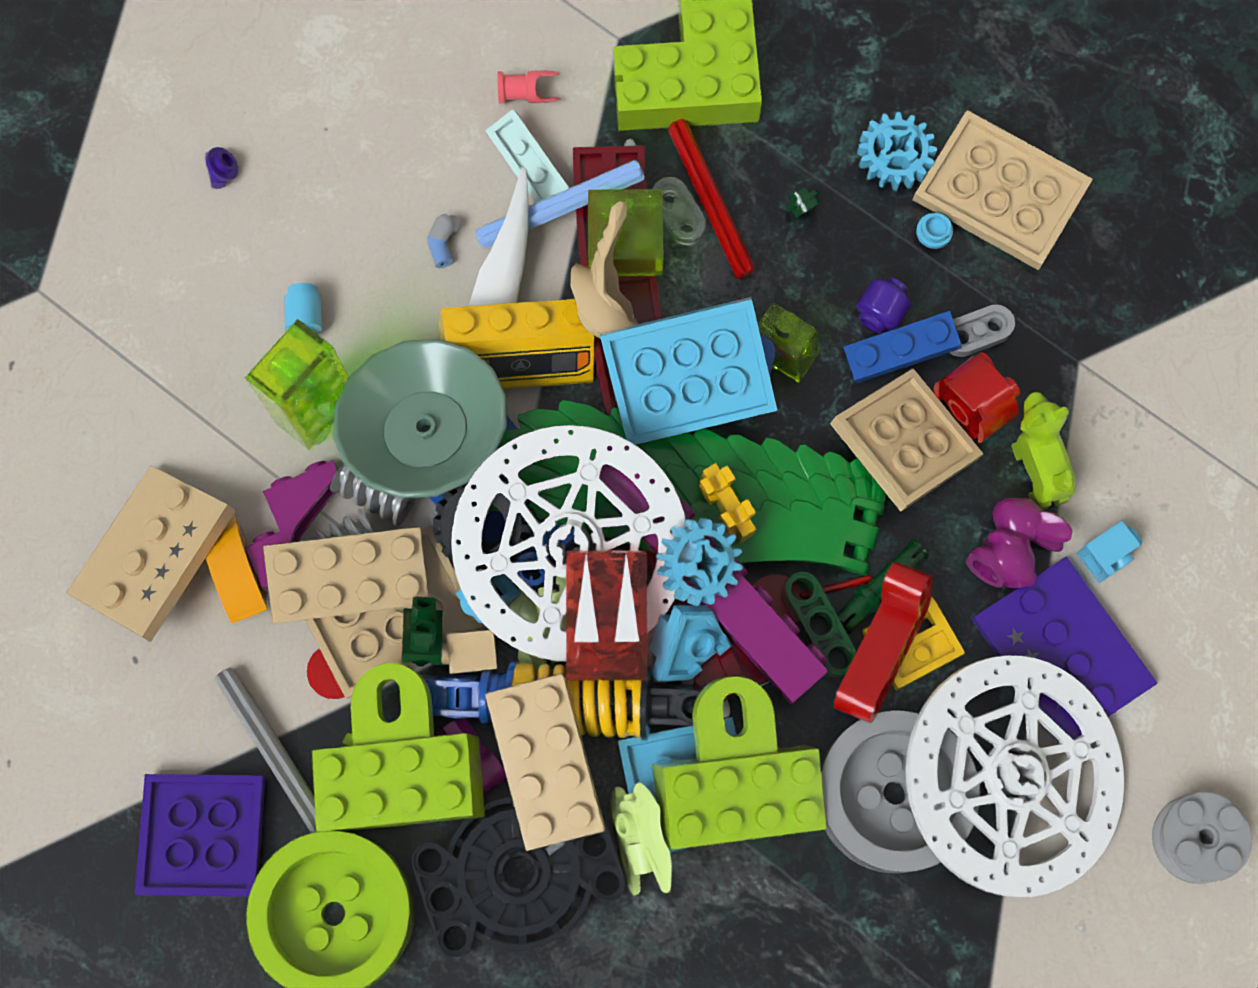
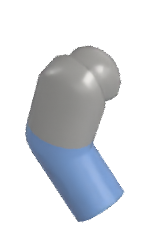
M443 214L437 217L427 237L436 268H445L453 263L447 241L450 235H455L460 230V221L454 215L448 216Z

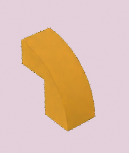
M235 515L231 517L206 556L213 582L231 624L268 610L265 590L262 589L246 552L247 540Z

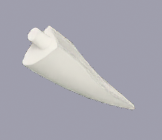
M521 168L504 223L479 270L469 303L470 306L517 303L525 264L528 236L529 199L526 168Z

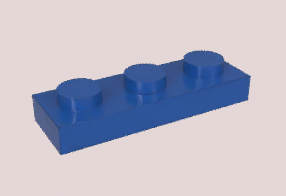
M950 311L844 346L856 384L962 349V344Z

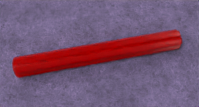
M684 119L672 122L669 125L671 138L732 270L738 279L745 278L754 272L753 262L691 129Z

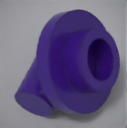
M214 147L205 153V163L213 189L225 187L226 182L233 180L238 175L237 161L229 151L221 147Z

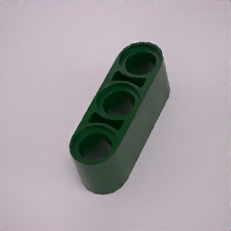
M808 572L794 573L782 587L781 595L795 624L800 629V633L807 646L812 643L827 659L823 664L828 670L826 675L836 678L846 674L856 654V649L816 577ZM794 582H803L809 587L810 596L808 600H798L792 595L791 585ZM820 615L826 619L828 623L826 634L818 635L812 631L810 627L812 616ZM832 649H839L846 655L847 661L843 669H836L829 663L828 655Z

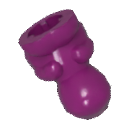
M1028 497L1003 498L995 503L992 512L997 530L991 531L983 546L973 549L965 561L972 573L991 586H1006L1009 588L1030 587L1037 580L1035 557L1030 542L1033 541L1050 551L1061 552L1063 550V542L1071 540L1073 530L1063 517L1054 512L1042 511L1040 506Z

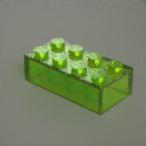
M297 319L244 378L274 422L310 450L314 444H321L330 434V426L334 423V406L348 379V375L334 347Z

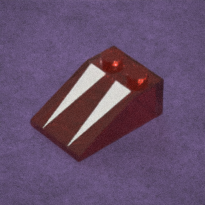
M566 551V681L647 680L646 551Z

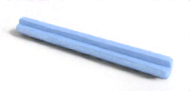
M633 160L528 206V230L643 181L645 177L640 163L637 160ZM506 216L476 230L478 242L483 248L493 245Z

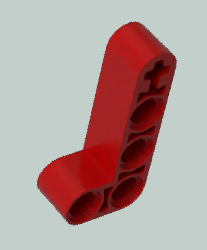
M896 561L892 563L883 583L882 603L840 684L834 701L835 709L870 724L873 723L928 611L932 597V575Z

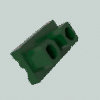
M413 597L412 609L404 608L401 663L411 662L419 667L425 666L428 663L441 665L442 610H436L435 598Z

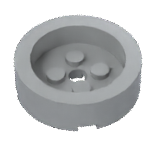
M885 711L878 713L871 724L863 720L857 721L832 743L820 764L827 827L824 830L834 845L844 855L859 865L878 872H914L941 862L923 838L913 816L906 785L907 750L915 721L919 715L914 712ZM949 729L946 730L938 755L937 781L941 792L951 787L957 737ZM968 751L966 753L964 781L977 773ZM888 783L901 784L904 790V800L900 804L893 805L885 799L884 788ZM979 784L965 793L967 798L980 796ZM936 804L934 806V809L936 810L941 808L942 804ZM979 806L974 807L976 813H978ZM959 811L950 816V822L965 841L974 824Z

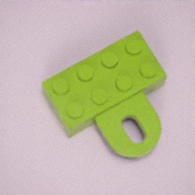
M385 663L377 665L364 673L356 683L351 696L353 746L312 751L316 832H343L485 817L479 737L467 733L434 737L431 692L424 678L415 670L397 663ZM396 681L400 688L401 713L396 721L388 723L383 717L382 688L387 682Z
M726 676L706 685L695 701L692 715L696 758L652 763L655 797L660 807V826L667 847L673 850L827 829L819 749L806 745L777 748L773 705L766 691L756 682L743 677ZM731 693H735L740 697L743 713V729L735 736H730L726 732L724 725L723 701Z

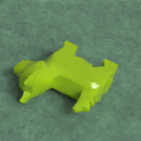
M1033 392L1024 402V418L1020 430L1023 432L1019 435L1017 442L1011 446L1016 461L1023 460L1027 473L1033 482V492L1028 494L1029 498L1044 510L1052 505V501L1055 506L1067 503L1071 496L1074 495L1076 478L1059 433L1067 419L1069 410L1067 407L1060 408L1057 404L1049 402L1043 394Z

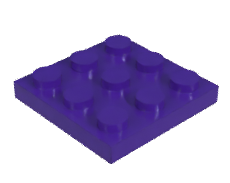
M145 774L135 895L249 897L260 871L266 777L254 775Z

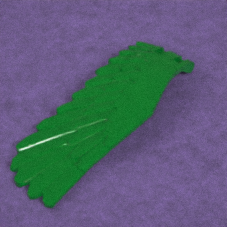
M562 400L559 403L558 411L533 409L518 414L520 428L506 430L498 449L524 434L553 426H586L616 434L626 439L618 408H613L610 416H607L591 405ZM707 429L695 430L694 435L686 432L636 444L664 471L679 499H683L694 511L696 516L692 520H696L697 523L700 518L711 520L712 525L720 523L719 517L722 514L716 503L710 505L706 501L699 488L702 471L715 463L719 469L725 466L729 467L735 477V481L730 487L740 503L748 499L756 512L750 519L756 528L754 535L742 543H739L736 538L731 544V547L742 550V553L735 557L740 563L804 561L833 565L854 574L868 575L870 565L866 562L869 551H873L879 532V528L875 525L878 514H883L886 493L858 458L849 463L839 454L829 451L824 456H821L806 445H800L796 452H794L779 440L767 437L760 446L739 434L730 435L725 439ZM569 430V434L573 435V430ZM555 438L554 442L558 444L559 440ZM513 444V448L517 449V445ZM543 449L542 453L546 454L547 450ZM596 449L591 450L590 460L596 457ZM572 455L546 458L524 467L519 471L518 475L527 485H532L576 473L579 458ZM505 459V463L509 464V460ZM570 483L541 490L538 494L561 509L572 485ZM581 485L573 502V509L583 512L587 511L588 485ZM597 491L595 518L622 517L601 492ZM533 501L529 503L531 509L535 508V519L545 520L549 517V512ZM472 502V505H473V506H476L477 503H476V502ZM493 504L488 509V511L500 512ZM855 507L863 510L861 522L853 520ZM568 517L561 518L556 522L566 524ZM584 522L583 527L587 531L593 532L590 526ZM628 525L602 527L604 537L610 539L630 531ZM641 538L638 548L653 552ZM846 543L854 546L852 558L843 556Z

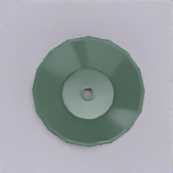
M440 339L403 341L373 354L348 377L334 406L333 439L345 467L368 488L400 499L436 497L468 483L484 461L497 451L507 429V396L494 369L469 348ZM431 426L427 432H419L421 427Z

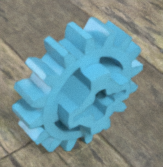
M896 112L894 120H890L886 114H882L880 125L872 120L869 123L868 131L862 132L861 144H859L857 155L862 156L859 166L860 168L869 167L867 178L870 180L876 176L879 177V187L881 188L886 182H892L893 190H897L899 184L904 182L905 186L910 189L913 186L914 178L922 182L926 176V171H929L935 162L933 158L937 152V147L931 146L935 136L934 134H924L927 126L925 122L918 126L914 125V115H911L905 121L902 120L900 112ZM874 143L877 145L876 150L880 153L878 157H876L874 152ZM916 145L919 149L920 159L917 158L918 152L914 149Z
M700 518L698 523L696 520L686 519L684 521L685 530L681 527L673 526L671 531L674 538L672 540L662 538L661 543L667 547L666 553L656 554L657 559L664 561V567L657 570V575L668 577L663 584V588L669 591L675 590V599L680 601L687 599L689 604L699 606L701 600L711 605L715 601L714 594L721 597L728 596L727 590L724 587L727 583L732 585L738 583L732 576L733 570H742V565L734 562V557L740 555L742 550L731 547L736 536L724 533L725 525L720 523L712 525L711 520ZM704 535L712 539L717 547H710L709 540L705 539ZM681 577H689L690 583L694 584L695 588L687 585Z

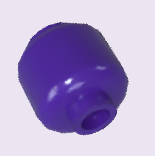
M889 277L887 281L883 279L872 280L856 305L860 314L858 316L859 321L879 334H882L883 331L896 329L911 307V301L905 294L908 288L893 277Z

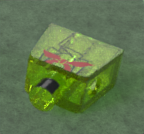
M772 303L757 321L759 333L773 342L775 347L773 367L800 383L819 355L818 331L795 314L778 304Z

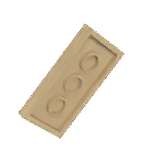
M420 527L263 546L273 624L412 606L413 597H428Z
M565 673L486 693L488 708L526 851L604 831L605 824Z

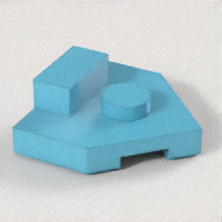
M674 605L671 615L659 616L649 646V650L657 657L651 674L658 682L691 680L702 671L700 666L715 653L721 655L732 646L727 636L721 630L714 613L706 605Z

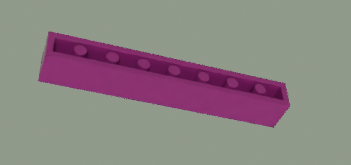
M608 446L607 450L612 451V447ZM624 446V449L628 451L630 447ZM608 464L602 466L599 478L635 514L649 510L650 506L646 498L633 481ZM638 473L635 474V478H640V475ZM650 479V483L654 484L655 480ZM603 495L622 516V512L605 495ZM680 498L685 519L692 520L696 516L694 511ZM662 516L653 519V522H663L665 518ZM656 534L642 536L641 538L655 554H658V536ZM704 535V538L709 540L710 547L716 548L715 542ZM734 557V562H735V563H739L740 565H742V564ZM742 565V570H733L732 576L738 583L736 585L727 583L724 586L728 596L721 597L714 594V604L710 605L702 600L700 604L706 605L714 613L720 627L788 703L792 704L828 672L823 665L827 659L812 643L807 647L796 636L800 632L797 625L786 614L781 618L770 607L774 603L770 595L760 585L753 588L744 578L748 572ZM684 576L683 581L690 587L695 588V585L690 583L689 577Z

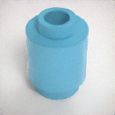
M310 283L292 284L288 287V293L284 296L285 331L291 334L294 339L310 340L315 337V334L322 331L321 295L318 293L317 287Z

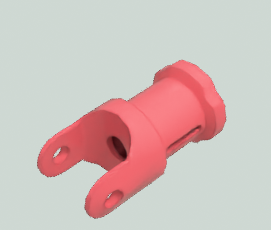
M538 70L528 71L524 75H505L503 71L498 72L499 104H505L506 100H528L529 103H549L560 100L561 97H541L536 87L537 79L540 76L560 75V73Z

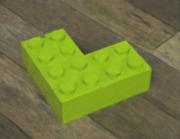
M678 0L681 42L613 46L618 131L669 128L672 122L680 119L686 120L689 126L759 122L762 98L752 0Z

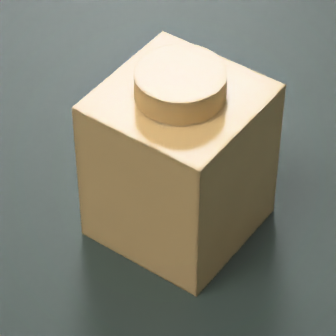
M483 628L453 631L446 634L447 641H442L441 662L442 665L449 664L450 673L497 669L495 634L491 630Z

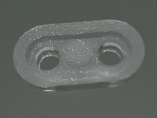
M665 177L657 181L652 189V204L671 237L682 245H693L699 242L704 236L706 221L686 185L675 177ZM666 196H672L676 200L673 203H667L663 199ZM690 225L693 227V230L691 232H684L681 230V227Z

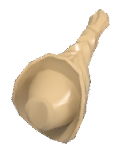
M619 201L611 207L608 226L603 232L604 238L597 244L598 250L594 255L591 269L577 263L571 268V289L578 306V317L585 329L600 338L601 333L639 324L634 317L631 302L619 290L618 272L613 264L614 248L627 215V203Z

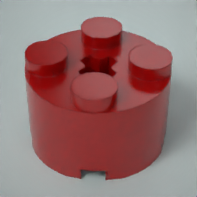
M983 352L969 358L934 385L936 397L940 401H945L950 414L972 440L978 438V443L985 441L1018 416L1019 408L1016 397L1020 395L1019 387L1010 377L1003 378L995 369L990 357Z

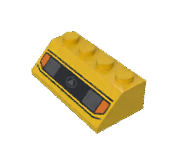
M575 299L441 308L438 322L440 340L472 350L494 369L503 389L593 382L594 335L589 333L582 325L578 317V306Z

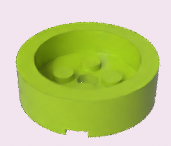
M342 831L311 833L283 846L266 862L259 872L251 889L247 906V930L255 956L265 971L286 988H368L374 985L396 966L407 944H409L415 918V903L411 885L406 873L397 860L378 844L358 835ZM332 902L340 903L345 910L344 920L336 926L329 925L323 918L326 907Z

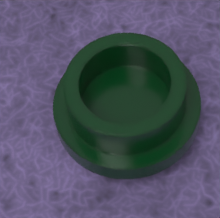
M807 186L789 197L792 204L786 207L787 211H792L796 218L804 215L821 204L817 197L820 193L817 189L810 192Z

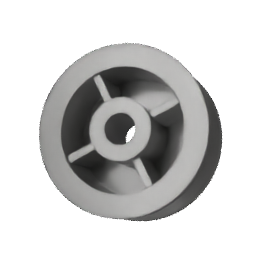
M1193 793L1170 802L1159 812L1152 832L1153 847L1161 864L1173 876L1189 883L1204 884L1233 876L1245 865L1251 851V831L1245 816L1230 800L1214 793ZM1199 834H1200L1201 837H1202V843H1201L1200 840H1199V837H1198Z

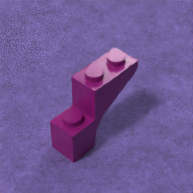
M333 460L329 462H315L305 469V473L293 478L291 476L279 478L271 483V488L263 491L280 532L276 534L274 532L263 533L254 538L253 544L245 547L262 589L268 594L269 589L263 546L300 542L305 531L336 493L330 490V484L338 470Z

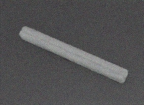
M231 667L223 670L215 677V681L311 833H316L314 794L237 672Z

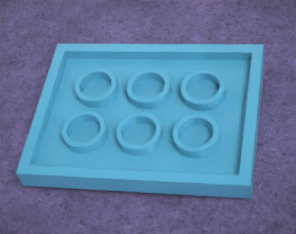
M751 297L600 334L626 440L634 445L777 411Z

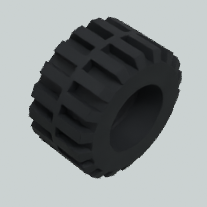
M503 474L499 476L504 483H509V480ZM468 483L444 493L442 500L438 502L435 509L438 513L433 518V527H437L438 532L434 537L436 543H443L444 548L441 552L445 557L449 554L452 555L454 517L460 498ZM473 484L472 488L476 489V485ZM497 493L491 504L500 510L506 524L511 502L502 493ZM526 499V506L533 516L536 517L535 508L531 509L529 505L531 500ZM517 513L510 539L511 546L529 539L534 533L521 513ZM458 539V540H457V544L460 545V544H461V540ZM501 539L491 542L482 540L483 552L489 554L499 551ZM523 551L510 557L511 561H515ZM466 554L465 557H466L467 559H469V558H470V555H469V554ZM485 564L476 566V570L487 569V566Z

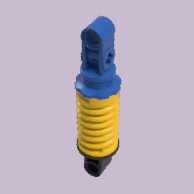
M511 661L507 673L495 674L493 670H483L481 677L471 674H422L421 676L428 684L431 692L434 716L448 718L479 717L481 724L490 725L492 719L485 696L486 693L549 677L552 675V671L548 664H542L539 670H536L532 664ZM556 665L553 670V675L565 673L581 736L588 732L590 736L596 737L602 732L605 737H613L617 733L620 738L635 736L636 738H641V741H648L652 724L693 726V714L684 708L683 701L689 696L698 697L704 688L698 684L653 683L651 666L644 665L643 668L635 667L631 670V673H625L624 668L616 667L613 678H610V669L607 666L599 668L598 677H595V668L593 666H586L584 668L583 677H581V669L577 665L569 667L568 676H566V668L563 665Z

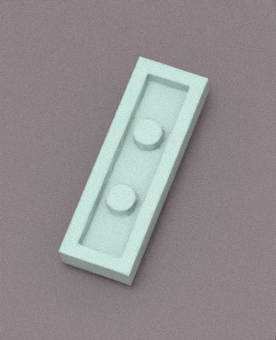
M514 109L485 130L517 177H519L522 167L527 169L528 193L535 203L570 188Z

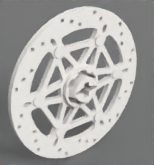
M565 425L538 429L508 442L495 451L477 469L468 482L460 498L452 528V557L455 573L460 588L476 616L489 630L509 645L525 653L554 661L574 662L602 658L635 643L615 642L618 618L597 627L598 642H574L576 631H564L561 629L563 615L579 610V602L570 604L568 600L577 580H583L585 562L583 567L572 570V566L584 559L590 548L591 539L588 531L583 527L584 522L593 531L591 533L593 543H597L594 557L590 556L587 559L590 584L602 594L599 597L593 598V605L596 607L612 602L619 608L624 573L622 575L618 574L605 555V552L625 542H630L631 546L627 561L631 577L641 537L656 534L659 542L658 553H666L667 547L661 543L662 538L670 540L674 538V535L670 532L673 526L681 527L685 530L684 521L686 519L684 510L671 481L664 471L649 455L630 441L616 434L586 426ZM569 430H573V435L569 434ZM555 438L559 440L558 444L554 442ZM513 444H516L518 448L514 449ZM611 446L612 451H608L607 447ZM624 446H629V450L626 451L624 449ZM543 449L547 450L546 454L542 453ZM596 449V457L592 461L590 460L591 450ZM565 455L577 456L579 458L576 473L532 485H527L518 475L519 471L524 467L546 458ZM505 459L509 460V464L505 463ZM604 464L616 468L633 481L646 498L650 506L648 511L635 514L599 478ZM637 473L640 475V478L638 479L635 478V474ZM500 474H503L509 480L508 484L500 479ZM650 479H654L655 483L651 484ZM567 483L572 485L561 509L538 494L541 490ZM473 484L476 485V489L472 488ZM582 484L588 485L586 512L572 508ZM666 487L670 488L669 492L665 491ZM600 491L622 512V517L596 519V492ZM497 493H502L511 502L499 551L486 554L482 549L485 518ZM526 499H530L549 512V517L543 523L537 522L525 504ZM473 501H475V502L477 503L476 506H473V505H472V502H473ZM517 513H521L535 535L511 546L510 539ZM661 516L665 518L663 522H653L654 518ZM476 517L480 518L479 522L475 520ZM568 517L567 523L557 528L549 540L551 556L557 561L556 565H554L548 558L549 550L547 544H544V535L546 531L550 532L557 524V520ZM628 525L630 527V531L610 541H605L602 527ZM573 527H575L574 541L580 545V548H574L566 561V547L563 543H560V540H565L573 530ZM458 539L461 540V544H460V545L457 544V540H458ZM531 546L535 547L538 560L511 561L510 557ZM466 554H469V555H470V558H469V559H467V558L465 557ZM657 559L653 576L644 593L637 594L632 589L633 602L641 611L640 613L635 612L639 639L656 626L659 616L666 614L675 599V590L669 591L663 588V582L668 577L657 575V570L664 566V561ZM483 564L487 566V569L476 570V566ZM598 564H601L615 583V587H608L593 577L590 572ZM544 569V595L540 596L518 575V571ZM500 574L507 575L540 608L538 621L531 622L509 607L494 588L491 578ZM554 576L568 580L558 603L552 602ZM472 595L476 597L475 600L471 598ZM663 599H668V602L664 603ZM487 603L490 604V608L486 607ZM545 627L550 628V633L547 638L544 637ZM512 636L516 638L515 641L511 639ZM582 643L586 645L585 648L581 647Z
M999 656L976 661L961 668L943 681L930 695L915 721L910 736L906 759V785L912 813L923 838L936 857L951 872L970 885L989 893L1010 897H1034L1049 894L1070 885L1083 876L1104 853L1116 830L1124 798V766L1117 736L1109 718L1096 698L1082 683L1061 668L1036 658ZM1000 686H1013L1015 688L1014 702L975 718L965 710L967 702L989 689ZM1040 693L1055 700L1073 717L1082 732L1079 738L1073 740L1038 707ZM948 709L954 714V718L948 713ZM1008 714L1011 715L1004 739L985 727L987 722ZM1023 714L1026 715V741L1017 739ZM1037 720L1058 739V745L1038 747ZM949 728L958 738L951 787L941 792L937 781L938 755L943 736ZM974 733L994 745L988 756L973 737ZM1096 742V746L1091 748L1090 744ZM967 748H969L982 765V770L964 781ZM1011 749L1013 752L1026 753L1028 755H1014L1008 753V750ZM1065 752L1067 758L1049 769L1046 756ZM1090 759L1094 768V792L1088 816L1083 821L1076 814L1081 764ZM1069 769L1065 802L1053 787L1051 781ZM982 781L985 782L988 791L987 795L973 798L966 797L965 793ZM1005 795H1020L1025 797L1026 799L1023 800L1015 797H1006ZM1045 795L1048 796L1060 812L1059 817L1040 805ZM941 803L942 807L935 810L934 806ZM995 803L996 831L974 811L975 806ZM1008 809L1017 811L1010 837H1008L1007 828ZM960 811L995 844L992 860L975 851L960 837L950 822L952 814ZM1030 811L1049 823L1048 827L1023 836ZM1060 832L1068 839V846L1046 861L1027 866H1021L1018 862L1019 852L1023 847ZM1080 833L1085 837V840L1080 837Z

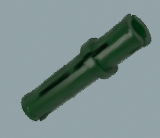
M911 540L865 587L859 586L854 591L855 597L837 613L841 623L850 616L843 624L847 634H851L853 629L871 612L875 613L878 611L882 602L883 583L893 562L896 561L916 569L924 560L929 558V553L926 549H923L921 552L918 551L912 557L922 547L919 542Z

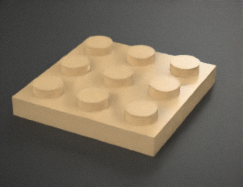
M911 369L835 416L830 423L900 511H903L976 462L983 455V452L914 369Z

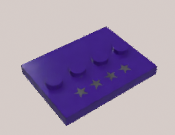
M1067 557L1037 575V580L1032 586L1017 588L971 619L997 657H1031L1061 668L1089 690L1099 702L1107 717L1158 684ZM1040 693L1038 707L1073 740L1078 738L1082 732L1073 717L1055 700ZM1053 736V738L1059 744L1058 739L1055 736Z

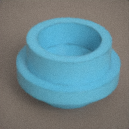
M930 213L920 219L916 228V234L924 246L937 249L949 243L953 235V226L945 215Z

